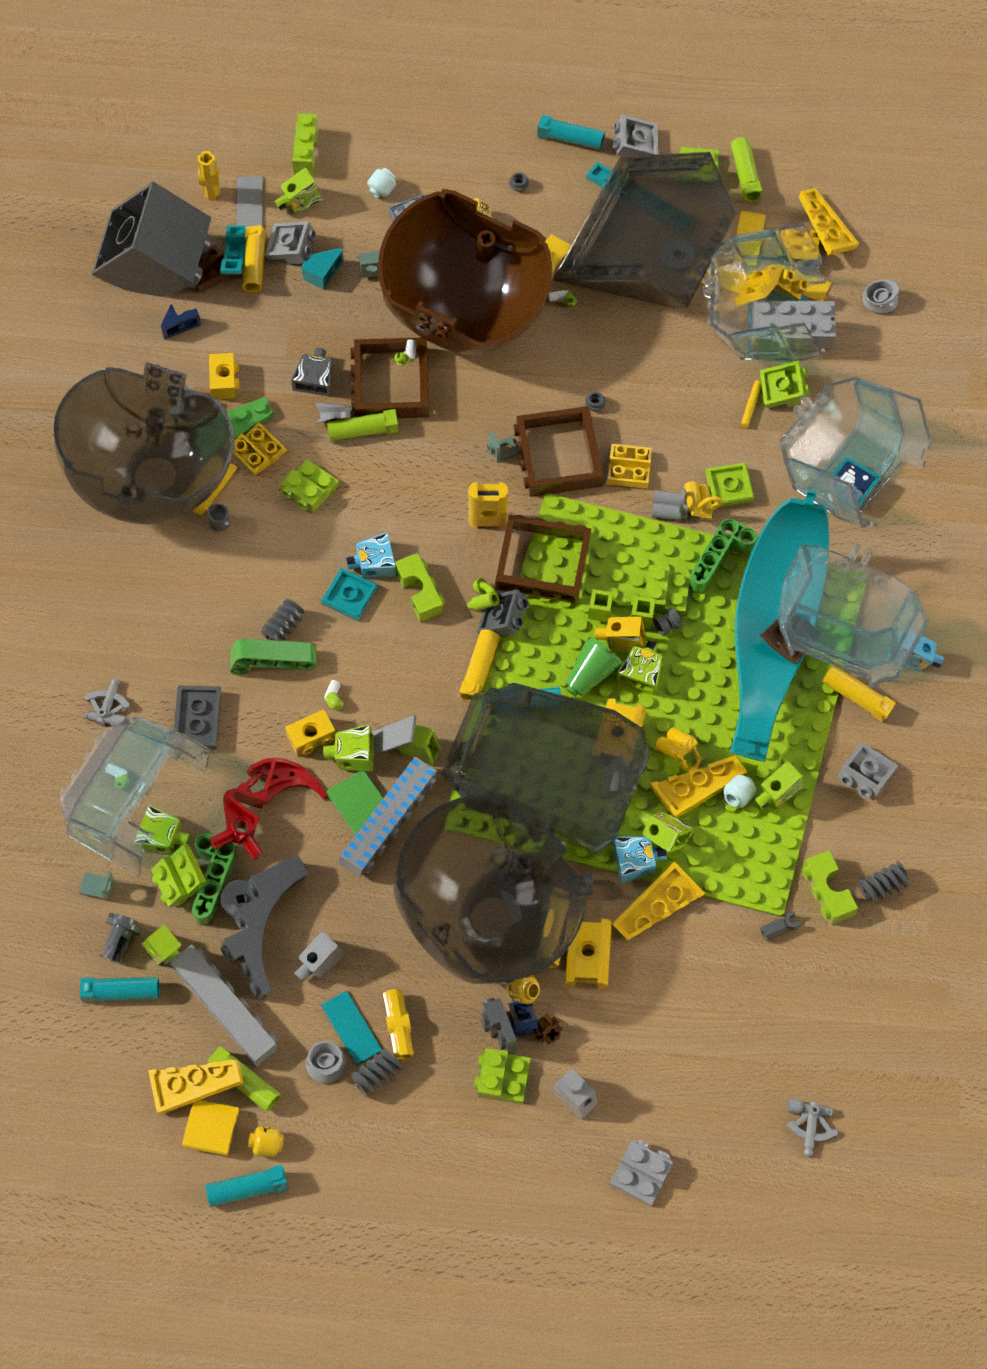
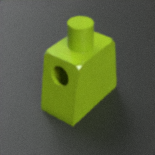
M415 725L413 742L398 747L402 755L412 759L417 757L424 763L433 766L441 746L434 729Z

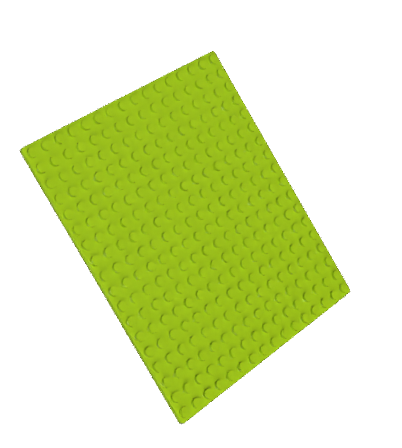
M549 493L545 494L538 518L550 522L560 521L568 525H584L587 528H591V539L578 604L527 596L529 607L524 612V625L520 628L518 635L500 637L443 819V827L619 874L613 847L614 837H645L643 835L645 826L638 822V818L643 811L651 815L659 812L671 815L650 787V783L655 781L661 782L674 775L679 776L689 773L683 769L679 760L673 759L656 749L657 740L660 737L667 738L668 731L676 727L693 736L698 742L695 748L700 754L701 763L697 769L735 756L747 770L746 777L753 780L756 787V795L746 806L733 807L726 802L723 790L677 818L694 827L686 846L670 853L666 851V860L655 861V873L639 878V880L653 883L672 862H676L705 892L703 897L778 917L783 916L838 697V692L824 684L822 680L833 664L842 670L845 669L867 573L828 563L823 596L814 628L815 633L820 639L805 653L776 717L766 760L762 762L730 754L740 709L739 679L735 650V615L743 575L751 553L744 554L731 548L705 592L694 593L689 586L685 615L679 614L682 620L681 627L672 629L664 637L657 631L653 620L651 629L644 628L646 633L645 643L646 641L657 643L656 653L662 655L655 695L617 682L619 667L585 695H577L575 697L566 690L568 687L566 681L586 640L589 637L595 638L596 627H607L608 623L588 619L592 589L613 592L615 599L630 602L634 600V596L641 597V589H646L647 583L642 582L644 570L648 571L649 565L670 567L671 572L690 574L691 577L692 570L714 534ZM533 532L519 577L574 586L583 541ZM720 546L715 547L716 549H723ZM709 562L705 563V564L708 565V566H712V565H713L712 563H709ZM654 611L653 618L658 615L663 616L665 612ZM599 640L608 647L607 640ZM609 647L607 648L611 653L614 652L622 662L629 655V652L610 650ZM560 687L562 708L488 715L487 693ZM608 699H616L617 704L635 708L637 704H640L647 709L632 765L641 766L644 769V773L642 775L626 774L624 794L619 795L618 799L603 797L605 770L610 765V762L601 761L600 765L591 760ZM616 732L614 735L622 736L624 733ZM692 752L683 756L684 760L687 761L688 767L695 764L696 758L692 755ZM789 761L802 775L803 788L776 808L771 803L762 810L755 802V799L762 794L761 784L785 762ZM651 841L652 848L660 847Z

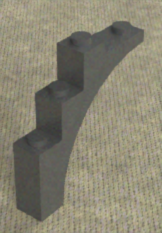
M299 855L251 876L247 888L250 895L256 899L238 907L234 913L237 926L243 930L225 938L221 943V952L225 959H229L231 964L238 960L240 961L239 967L242 973L248 976L251 982L249 984L251 991L254 995H258L259 999L268 996L272 992L265 975L262 959V938L265 924L277 900L289 888L304 880L308 875Z

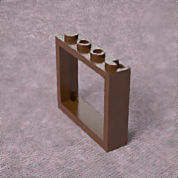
M421 337L354 339V347L350 348L351 360L354 359L355 364L351 365V377H355V382H351V394H355V400H351L352 411H355L356 417L379 414L393 409L396 411L397 418L429 417L427 340ZM407 340H415L417 342L416 352H419L420 402L362 404L361 353L405 352Z
M589 406L517 416L516 424H513L514 436L519 438V442H516L517 452L522 454L520 467L521 472L525 471L526 477H523L525 489L529 490L530 497L547 493L554 494L603 487L604 476ZM581 421L592 473L535 481L525 429Z
M509 515L495 580V590L502 592L518 590L526 596L578 604L591 539V528H587L584 525H568L560 521L550 522L542 518L532 519L525 518L522 515ZM513 529L582 540L574 586L504 575Z

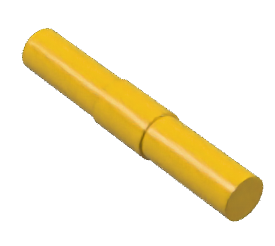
M756 380L754 382L740 425L742 428H748L762 386L761 381Z

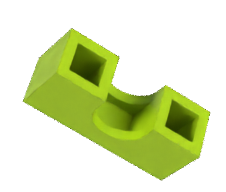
M298 113L292 158L294 175L306 168L310 175L313 176L315 164L314 147L317 144L318 137L317 114Z
M418 553L395 561L396 574L402 587L406 588L415 585L422 589L420 593L411 596L412 607L420 623L443 614L445 600L442 594H438L435 589L437 585L434 577H429L427 573L428 566L425 559H420Z
M592 589L588 619L608 622L610 617H642L644 628L651 629L656 599L634 596L633 601L623 602L615 599L613 592Z
M830 850L805 859L802 873L804 878L809 880L812 885L811 892L815 900H819L822 906L821 913L824 919H828L830 924L833 925L855 916L858 907L849 889L835 892L828 887L826 881L836 877L839 870Z
M165 924L141 944L158 965L162 961L166 965L180 953L177 949L182 946Z

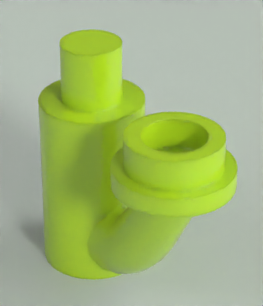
M479 578L473 583L474 591L483 595L473 597L467 603L469 610L480 611L499 604V596L493 586L487 584L483 578Z

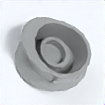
M890 279L871 282L863 293L862 301L864 306L876 313H887L894 310L898 305L897 295L899 293V286Z
M316 402V408L320 412V419L316 424L334 418H350L352 407L350 405Z
M321 1041L314 1044L306 1058V1069L315 1081L319 1083H332L343 1075L346 1069V1059L343 1051L336 1044L329 1041Z

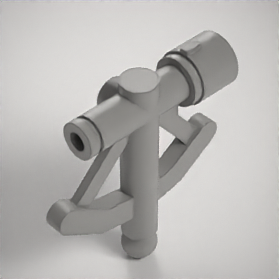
M117 678L112 679L108 691L98 690L85 695V700L87 702L90 701L96 712L87 710L85 719L97 721L96 723L101 726L108 723L113 728L124 729L126 727L127 716L115 714L123 708L126 710L130 708L127 700L122 695L116 693L120 684ZM105 698L102 708L100 709L95 699ZM114 700L120 703L119 706L110 711Z
M789 1098L787 1112L800 1113L801 1117L795 1122L789 1121L787 1127L797 1137L805 1139L804 1155L811 1157L813 1155L814 1142H824L838 1134V1131L831 1129L822 1117H832L833 1108L819 1106L818 1102L811 1101L810 1104H807L799 1098ZM808 1117L807 1129L803 1131L798 1125ZM817 1119L827 1131L826 1133L815 1134Z

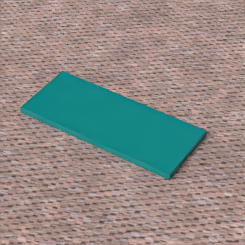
M347 990L321 1004L356 1065L382 1050Z

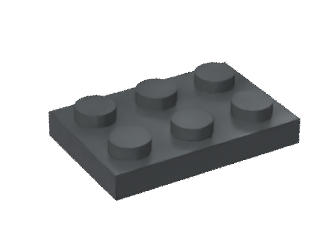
M178 686L173 748L217 749L221 687Z

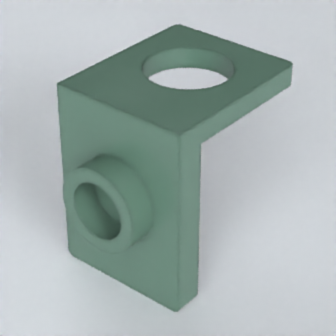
M378 251L359 254L362 278L379 276Z
M493 431L489 432V443L486 445L490 455L493 454L496 462L518 455L517 447L512 437L497 441ZM508 444L512 450L509 453H502L500 447Z
M107 871L106 877L85 872L79 893L108 900L114 883L111 871Z

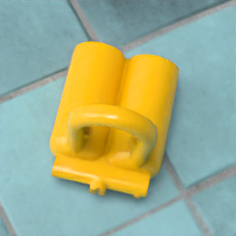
M695 481L687 482L684 488L686 489L688 511L691 515L700 517V520L704 518L711 520L713 510L722 505V498L718 496L711 497L710 488L707 484L698 485V482Z
M676 727L668 731L667 738L660 737L656 742V749L673 759L679 760L685 771L689 772V770L698 768L701 763L700 754L695 748L698 744L696 739ZM692 752L696 762L693 766L688 767L687 761L684 760L683 756Z

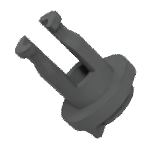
M110 912L106 923L112 927L105 943L104 953L100 957L122 964L121 959L128 948L132 934L140 935L142 929L137 926L138 921Z

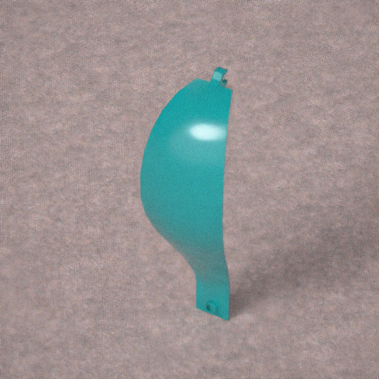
M808 489L805 500L789 498L771 515L756 541L743 575L735 615V650L739 679L740 709L730 754L765 762L776 717L805 656L804 654L793 664L773 650L762 639L760 634L788 608L801 624L807 622L813 630L817 622L827 573L830 529L826 506L814 503L817 492Z

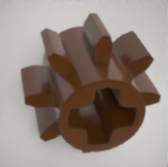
M546 1014L545 1017L537 1019L538 1028L533 1029V1031L537 1034L536 1038L540 1043L545 1040L550 1045L551 1042L559 1040L560 1032L563 1028L559 1025L560 1021L555 1016L550 1018Z

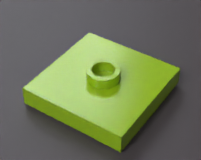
M746 462L705 469L711 497H721L723 501L721 506L754 501L755 497Z

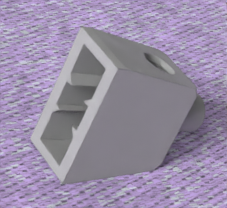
M322 931L299 955L298 958L304 964L294 974L303 983L313 973L318 978H321L346 954Z
M570 1069L550 1089L581 1120L598 1104L594 1089L573 1069Z

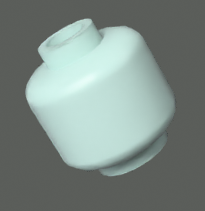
M386 168L376 169L367 181L370 188L369 192L376 198H379V196L388 197L396 186L395 175Z
M736 775L724 787L725 800L733 807L746 806L756 795V787L753 780L744 775Z

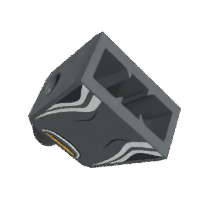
M315 348L313 355L304 354L291 379L293 391L327 397L331 396L332 362L330 358L325 357L326 350Z

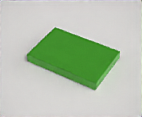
M365 771L355 773L326 791L328 797L354 835L357 834L383 799Z

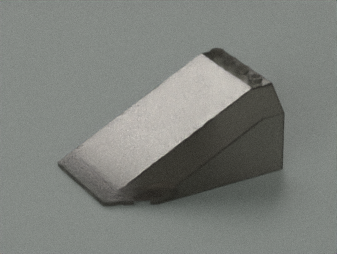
M518 683L508 684V687L492 688L486 692L474 693L441 774L450 782V786L457 791L464 804L578 848L597 853L613 842L618 835L649 758L645 729L616 710Z

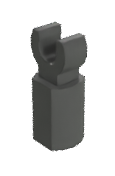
M795 911L787 913L784 919L779 918L761 926L760 932L764 940L767 941L787 932V929H798L801 925L800 921L791 923L789 920L795 917Z

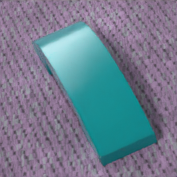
M227 225L224 259H222L221 274H242L247 226Z

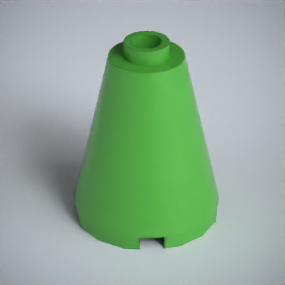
M589 637L566 681L568 686L566 690L575 697L577 695L583 696L616 671L623 662L614 652L611 653L607 650L608 647L599 640Z

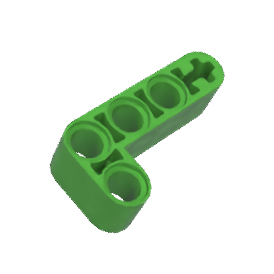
M723 520L692 570L689 583L690 589L698 594L705 592L731 548L744 554H750L757 541L756 531L736 520ZM725 530H729L733 533H726ZM744 539H748V540H750L751 542H745V541H743V540H744ZM720 546L723 549H716L715 547ZM709 562V563H712L713 565H712V566H708V565H706L705 563Z
M238 639L230 650V672L234 675H244L250 671L251 667L311 670L317 667L316 646L313 643Z
M205 833L197 836L194 843L198 856L210 861L204 875L206 883L199 889L192 906L194 919L201 926L209 925L214 920L221 902V893L229 881L237 860V853L233 842L216 850L211 846L205 850L201 849L203 844L211 845L209 838L214 836ZM224 850L232 851L228 856L221 855ZM216 870L224 871L222 875H213ZM208 890H216V893L214 895H206V892Z

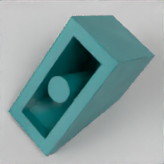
M338 248L312 254L309 260H306L302 265L303 280L324 290L344 262L343 249Z

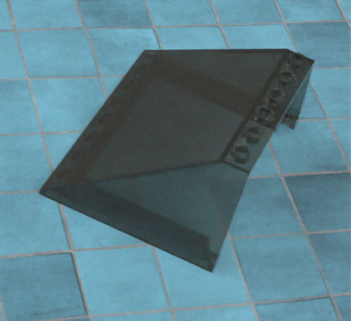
M710 152L620 156L553 279L557 282L666 307L688 308L737 215Z

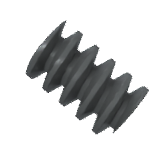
M285 599L283 605L278 607V611L273 613V617L267 620L268 624L262 626L261 633L267 640L280 641L279 638L286 640L287 636L284 632L292 633V629L289 626L294 628L298 626L294 620L296 619L301 622L303 618L300 613L304 614V610L293 600Z
M899 861L896 862V865L892 863L888 868H882L881 873L876 871L873 873V876L868 875L865 880L860 879L858 882L863 896L867 900L872 899L874 903L878 902L877 895L882 899L886 898L885 891L889 895H893V887L898 892L901 891V883L904 887H909L907 873Z
M386 1049L380 1051L381 1057L379 1055L373 1056L374 1062L368 1060L366 1062L367 1068L360 1066V1074L355 1071L351 1074L355 1086L365 1098H367L366 1090L372 1093L375 1092L374 1084L382 1087L381 1078L387 1082L389 1081L388 1073L396 1076L394 1068L397 1067L401 1071L403 1070L397 1058Z

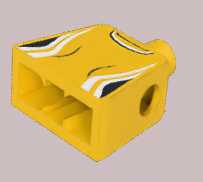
M610 617L607 627H596L595 639L607 640L609 649L630 653L634 646L644 648L646 633L642 617Z

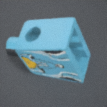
M387 532L358 542L356 544L357 555L346 557L347 568L360 567L363 578L396 576V566Z
M908 629L892 643L888 662L912 670L923 671L929 665L940 668L944 657L935 653L936 642Z
M614 837L613 847L621 884L655 873V861L667 859L666 850L662 847L652 848L651 840L646 837Z

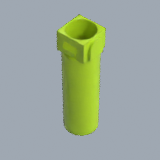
M746 137L736 138L731 142V148L741 186L742 198L744 202L759 201L762 189L750 141Z
M395 409L386 410L379 414L327 421L329 440L337 441L386 433V435L398 433Z
M219 1046L207 1060L208 1063L237 1060L240 1064L244 1084L238 1085L236 1088L265 1112H269L277 1104L281 1094L231 1055L229 1051Z

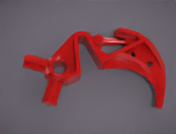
M267 758L252 764L246 771L251 778L246 783H241L238 788L229 789L225 792L223 808L226 830L209 838L212 848L216 850L233 842L243 845L252 860H257L264 854L254 839L259 817L241 803L262 809L263 804H268L282 790L294 786L309 787L319 794L322 800L328 798L324 788L306 768L284 758ZM261 776L267 777L264 789L252 793L250 788L258 782V779ZM237 828H242L245 832H240Z

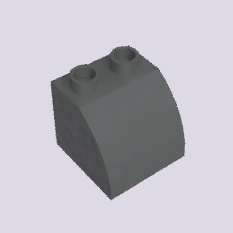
M151 182L111 209L91 275L119 288L147 295L172 296L186 287L192 289L198 284L203 274V269L198 266L200 257L207 252L212 242V236L207 233L212 217L157 183Z

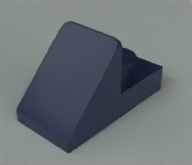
M171 304L161 324L164 340L201 326L197 309L187 310L177 315Z
M516 1002L508 1003L515 1037L536 1034L533 1029L538 1028V1023L532 1003L528 1005Z

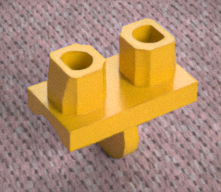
M783 268L774 291L778 294L785 293L793 300L798 301L802 293L807 291L808 281L804 278L798 279L790 268L786 270Z

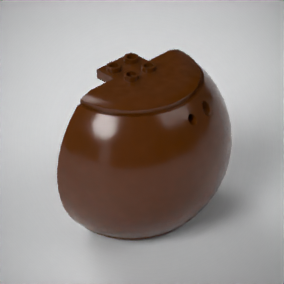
M442 189L441 192L437 191L428 194L410 204L390 225L383 239L378 259L380 287L385 304L390 312L409 330L428 342L446 350L465 355H480L499 349L512 342L525 332L537 318L547 299L551 285V254L548 244L545 243L546 238L539 231L515 219L512 227L477 211V201L459 192Z

